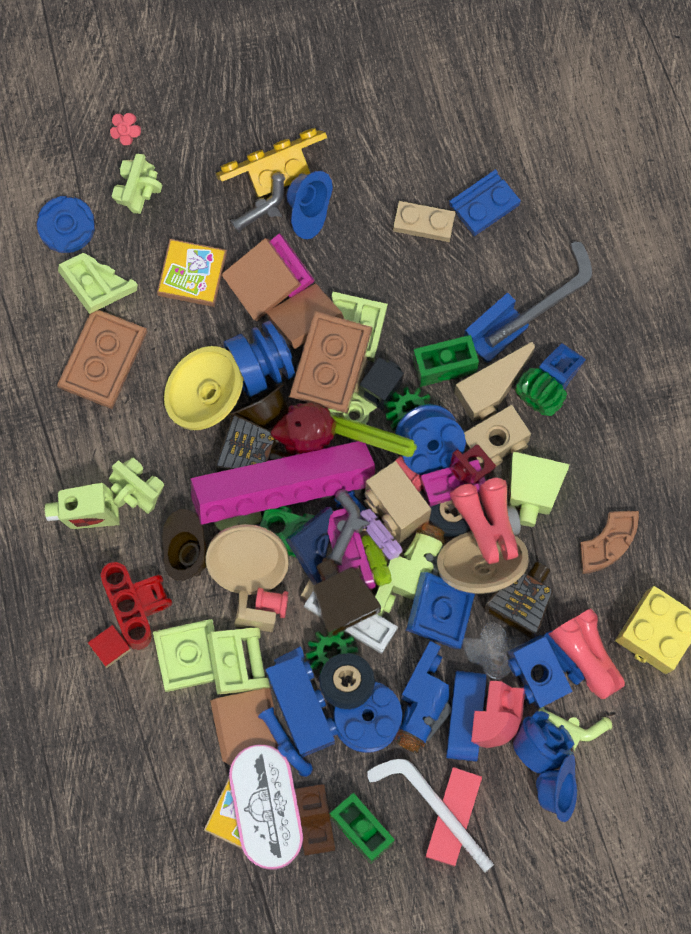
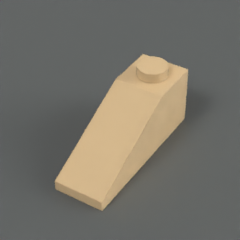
M533 342L456 384L455 395L472 422L479 418L484 421L497 412L496 409L533 356L535 349Z

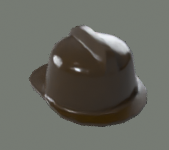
M284 382L276 385L259 398L231 410L227 416L237 413L242 418L265 429L276 425L288 413V407L279 389L284 385Z
M179 509L167 518L163 527L164 567L169 577L177 581H185L193 576H200L201 572L207 567L206 553L209 545L204 540V529L198 515L189 509Z

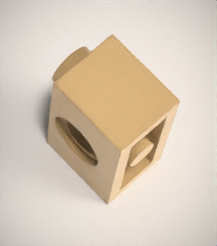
M510 405L464 432L466 439L465 451L467 452L478 444L497 467L503 462L502 458L509 453H520L528 447L527 443L531 433L514 407ZM497 435L502 437L505 443L501 446H495L491 444L489 438ZM475 456L470 458L471 461L479 460L481 469L484 468V462L481 458Z

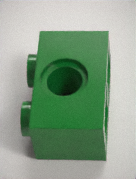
M471 335L416 348L413 351V364L420 387L475 374L478 370L479 360Z
M354 793L330 813L331 820L370 864L377 860L395 842V839Z

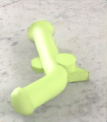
M544 707L538 710L548 713L549 718L547 720L557 728L561 725L566 728L574 741V751L579 740L592 741L607 730L612 729V722L607 717H602L600 721L590 728L583 729L579 727V720L573 717L567 721L545 710Z

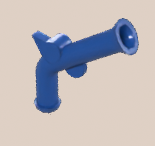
M271 707L258 715V718L267 725L279 745L277 748L281 755L287 758L301 776H309L313 770L312 765L307 763L297 753L276 719L274 708Z

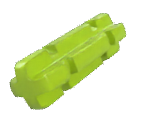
M364 535L361 540L376 584L379 586L390 584L392 581L389 567H387L382 549L376 545L369 535Z

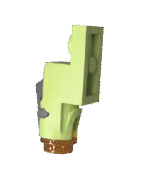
M423 524L421 529L416 531L414 540L403 556L406 558L399 556L390 560L388 567L392 581L390 584L380 586L375 598L381 605V613L377 615L382 617L384 611L390 613L396 599L392 592L414 600L421 572H428L438 576L437 559L445 542L443 539L444 531L435 526Z

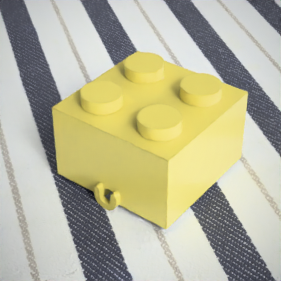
M653 586L645 592L615 641L634 653L636 660L641 663L647 662L664 674H668L676 668L691 644V610L656 586Z

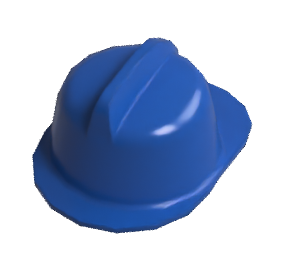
M314 171L308 175L299 174L291 182L287 191V201L292 208V227L296 235L302 239H311L316 236L325 222L333 186L330 176L323 171Z
M573 754L567 755L559 770L544 771L536 780L540 806L546 811L556 814L561 822H566L571 818L577 800L575 756Z

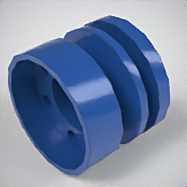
M271 321L262 323L265 337L262 336L257 327L251 328L253 343L249 344L243 334H238L223 341L224 348L232 354L242 374V388L249 398L267 390L265 376L268 374L276 384L282 383L279 369H281L288 380L295 377L289 348L283 336L276 330Z

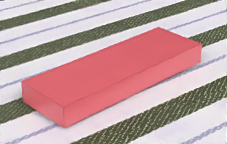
M453 767L443 802L461 825L467 829L482 776ZM438 816L425 857L455 867L462 844Z

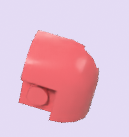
M490 681L486 711H475L471 742L480 747L492 748L505 745L515 737L522 722L525 689L512 688L502 681Z

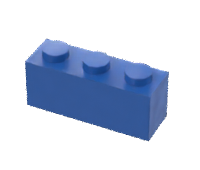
M299 655L267 668L266 675L269 678L299 755L305 757L334 745L335 740L333 736L338 735L332 718L326 719L322 708L326 706L320 689L316 691L313 689L310 680L315 677L309 662L303 663Z

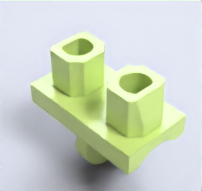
M136 154L134 160L122 161L120 175L124 179H128L126 186H114L112 198L118 204L127 206L133 213L141 214L145 199L150 200L152 193H160L163 186L156 180L158 173L154 171V165L145 160L144 154Z
M131 458L123 464L118 460L112 466L113 472L108 480L113 484L111 490L117 495L114 504L117 507H121L127 503L132 508L138 505L149 514L155 508L157 498L163 490L164 483L156 476H152L146 482L142 481L139 476L142 474L143 467L136 459Z

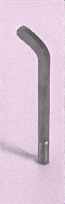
M573 242L570 245L578 267V275L486 337L485 340L491 348L589 282L592 276V267L587 251L581 242Z

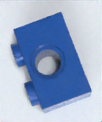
M539 635L508 651L511 658L507 660L508 665L515 677L520 676L524 684L522 688L525 689L524 698L528 704L533 703L535 707L542 708L573 692L546 636ZM540 664L543 667L544 675L539 681H534L531 677V670L535 665Z

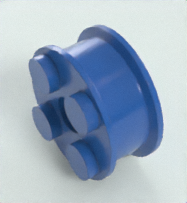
M422 405L412 409L404 415L395 430L396 435L412 439L414 444L417 445V450L414 451L412 457H402L408 468L419 475L449 468L452 453L458 449L463 455L466 439L462 428L447 409L438 405Z
M375 682L372 695L363 705L353 709L335 707L333 722L339 739L347 747L362 753H372L384 749L395 739L402 721V709L393 691L387 686ZM370 714L373 719L365 721L362 715Z

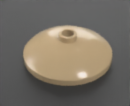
M470 531L453 538L441 549L437 559L438 571L441 578L455 589L473 594L492 593L512 585L525 573L529 563L528 550L522 540L515 536L518 557L506 561L498 542H496L499 562L488 564L483 559L473 532Z

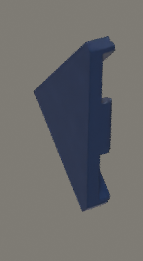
M325 507L285 539L313 585L322 582L316 567L323 562V559H326L329 535H327L330 515L333 514L331 507Z

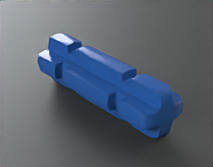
M552 631L544 634L543 636L547 637L562 670L569 673L568 677L575 685L585 680L578 666L548 635Z

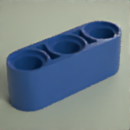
M456 670L446 758L474 762L478 760L479 745L471 742L474 713L475 711H483L487 674Z

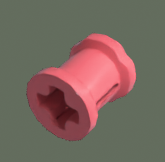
M258 588L255 609L275 612L280 615V618H285L289 592L284 591L280 594L265 592L263 588Z

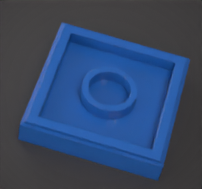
M421 572L406 631L454 649H461L475 594L455 589L448 585L441 577L428 572Z

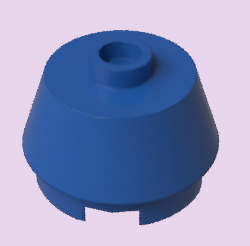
M537 711L532 716L524 718L513 741L514 750L520 760L532 771L539 774L561 767L567 755L574 754L571 752V748L575 745L563 725L557 728L547 720L549 714L543 711Z

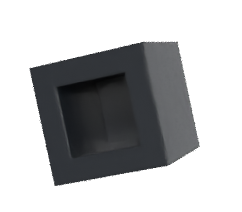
M379 357L360 383L358 396L383 411L387 402L393 397V393L401 386L404 373L396 363L390 360L385 361Z

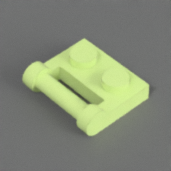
M259 628L210 632L207 635L217 695L270 688L269 678H265L258 640L261 638ZM241 640L247 642L253 679L248 680Z

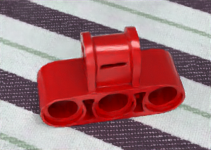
M118 562L108 563L102 569L101 580L124 640L132 649H144L149 645L152 638L150 625L146 617L163 611L173 604L172 600L167 598L162 586L163 577L157 575L133 584L124 565ZM117 572L124 576L123 580L116 585L110 584L107 581L112 573ZM152 590L155 591L158 599H155ZM124 600H131L135 603L134 608L129 612L120 611L118 609L119 604ZM136 627L145 629V636L140 640L130 638L129 634L132 629Z

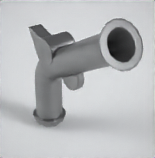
M277 172L272 175L271 197L266 200L264 198L257 199L255 202L256 207L239 218L230 220L238 234H240L244 227L266 213L270 217H282L277 206L283 199L284 180L286 179L284 174Z
M345 489L339 490L336 493L335 499L348 512V517L346 521L343 520L338 523L337 528L341 533L332 553L326 557L327 560L333 559L337 565H342L343 555L353 533H360L363 527L370 525L369 522L360 519L359 507Z

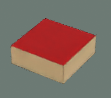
M113 625L88 642L106 669L131 651Z

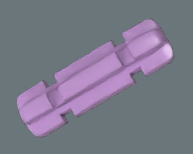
M371 509L361 511L360 519L370 523V525L366 526L368 535L380 549L383 548L382 552L388 559L398 558L403 551L401 545L397 540L393 541V535L380 520H377L378 517Z

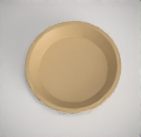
M243 524L228 527L211 540L207 548L206 565L211 577L223 588L238 594L239 591H246L248 595L257 594L258 588H263L267 592L284 579L288 570L289 556L286 546L273 532L260 526Z

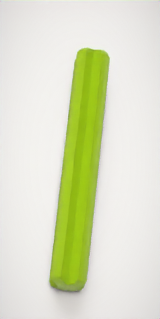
M331 413L337 423L335 428L336 434L405 457H412L414 451L417 450V445L414 444L412 439Z

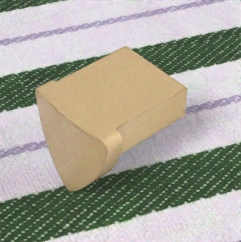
M239 591L235 627L259 628L260 631L273 632L276 613L246 608L248 592Z

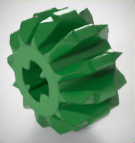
M530 368L521 376L515 390L527 406L545 416H553L555 412H558L566 399L567 393L563 389L562 384L556 381V378L551 377L548 372L545 373L538 368Z
M407 387L403 389V396L397 392L393 393L394 401H388L386 404V408L389 410L386 413V420L393 421L390 426L391 430H396L400 420L408 413L406 409H414L422 405H433L428 404L431 398L430 395L427 394L420 397L421 390L419 388H416L414 394H410V390Z
M317 631L315 636L319 643L316 641L308 642V647L315 651L306 653V657L309 660H315L310 665L312 671L323 667L329 660L327 652H324L325 650L331 651L335 647L337 648V654L351 653L355 655L358 653V648L354 646L348 647L353 643L354 638L348 636L343 640L344 631L330 638L328 636L324 637L320 631Z

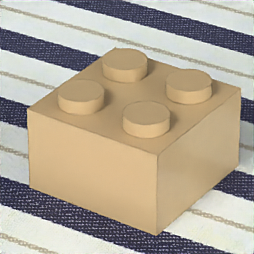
M396 461L366 481L364 494L367 499L364 500L365 505L375 514L378 513L384 521V526L399 543L429 524L431 508Z

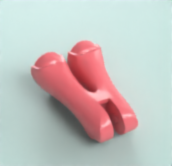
M492 478L485 481L480 486L479 496L476 485L472 484L461 485L450 493L453 504L472 530L483 559L488 564L499 562L496 542H498L506 561L518 557V547L508 516L506 480ZM480 501L485 509L489 522L486 520Z
M590 608L556 628L548 635L578 666L591 692L600 699H606L625 686V681L603 646L597 628L598 616Z

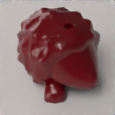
M312 402L298 403L296 406L290 405L288 413L281 418L270 434L272 438L286 445L287 453L294 456L297 453L302 454L304 452L322 450L324 445H329L335 436L337 423L328 408H323L320 404L314 405Z

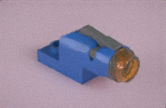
M432 641L427 645L401 697V700L411 704V706L406 708L402 725L396 734L398 736L396 743L416 754L420 748H424L426 742L430 741L451 713V708L447 702L449 700V685L428 674L429 671L436 672L443 658L438 655L441 646Z

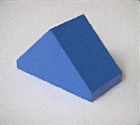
M562 343L542 362L539 369L545 373L548 372L551 377L556 378V381L562 384L565 390L586 359Z

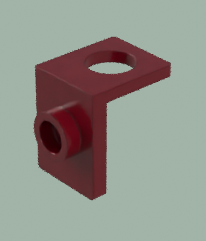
M478 444L463 455L458 449L454 451L449 465L452 474L457 480L463 481L464 484L472 485L496 468L494 462ZM474 456L481 458L484 462V468L477 472L467 461L469 458Z

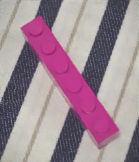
M358 441L190 478L191 498L202 525L321 497L333 496L341 489L347 491L366 488V481L375 475V464L366 443Z

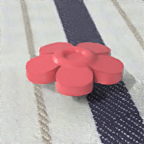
M126 113L124 117L121 114H115L112 117V123L117 127L110 129L112 138H120L121 144L125 146L132 144V137H138L141 134L140 126L133 125L136 122V116L132 113Z

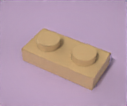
M399 201L393 232L450 242L456 212Z

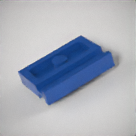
M495 169L450 200L449 206L456 211L457 216L471 234L476 236L518 207L521 200L505 180L501 179Z

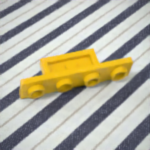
M316 128L308 129L299 134L301 138L292 142L289 139L279 141L273 145L274 149L264 153L263 150H258L247 155L248 160L239 164L237 161L226 163L221 166L222 171L215 174L217 179L222 182L247 171L256 196L261 197L272 192L271 177L274 173L280 172L285 175L284 187L290 185L299 174H310L301 149L326 139L327 135L321 130L316 131Z

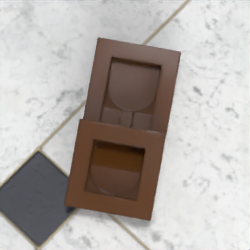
M324 784L295 789L303 833L304 856L335 851Z

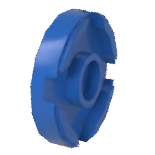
M59 196L52 199L41 208L38 215L37 231L42 242L51 250L59 253H73L84 248L91 241L95 231V219L90 207L81 199L75 197Z

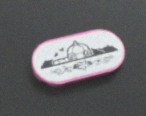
M253 745L242 750L233 760L229 772L230 786L244 854L255 865L264 869L275 870L289 865L298 855L303 843L301 821L291 768L286 757H283L279 750L274 747Z

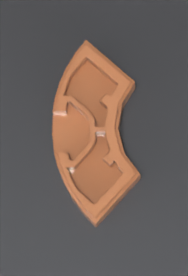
M639 511L609 512L607 523L602 533L592 540L580 543L582 574L596 572L612 565L627 551L637 531Z

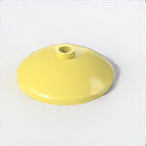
M208 346L191 352L177 364L169 376L164 393L166 411L176 424L189 430H202L219 423L231 412L240 397L243 387V377L232 354L224 348Z

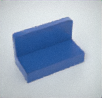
M506 293L471 324L464 333V336H472L476 353L486 363L493 360L529 326V323L492 348L487 344L486 337L520 315L514 309L516 300L509 293Z

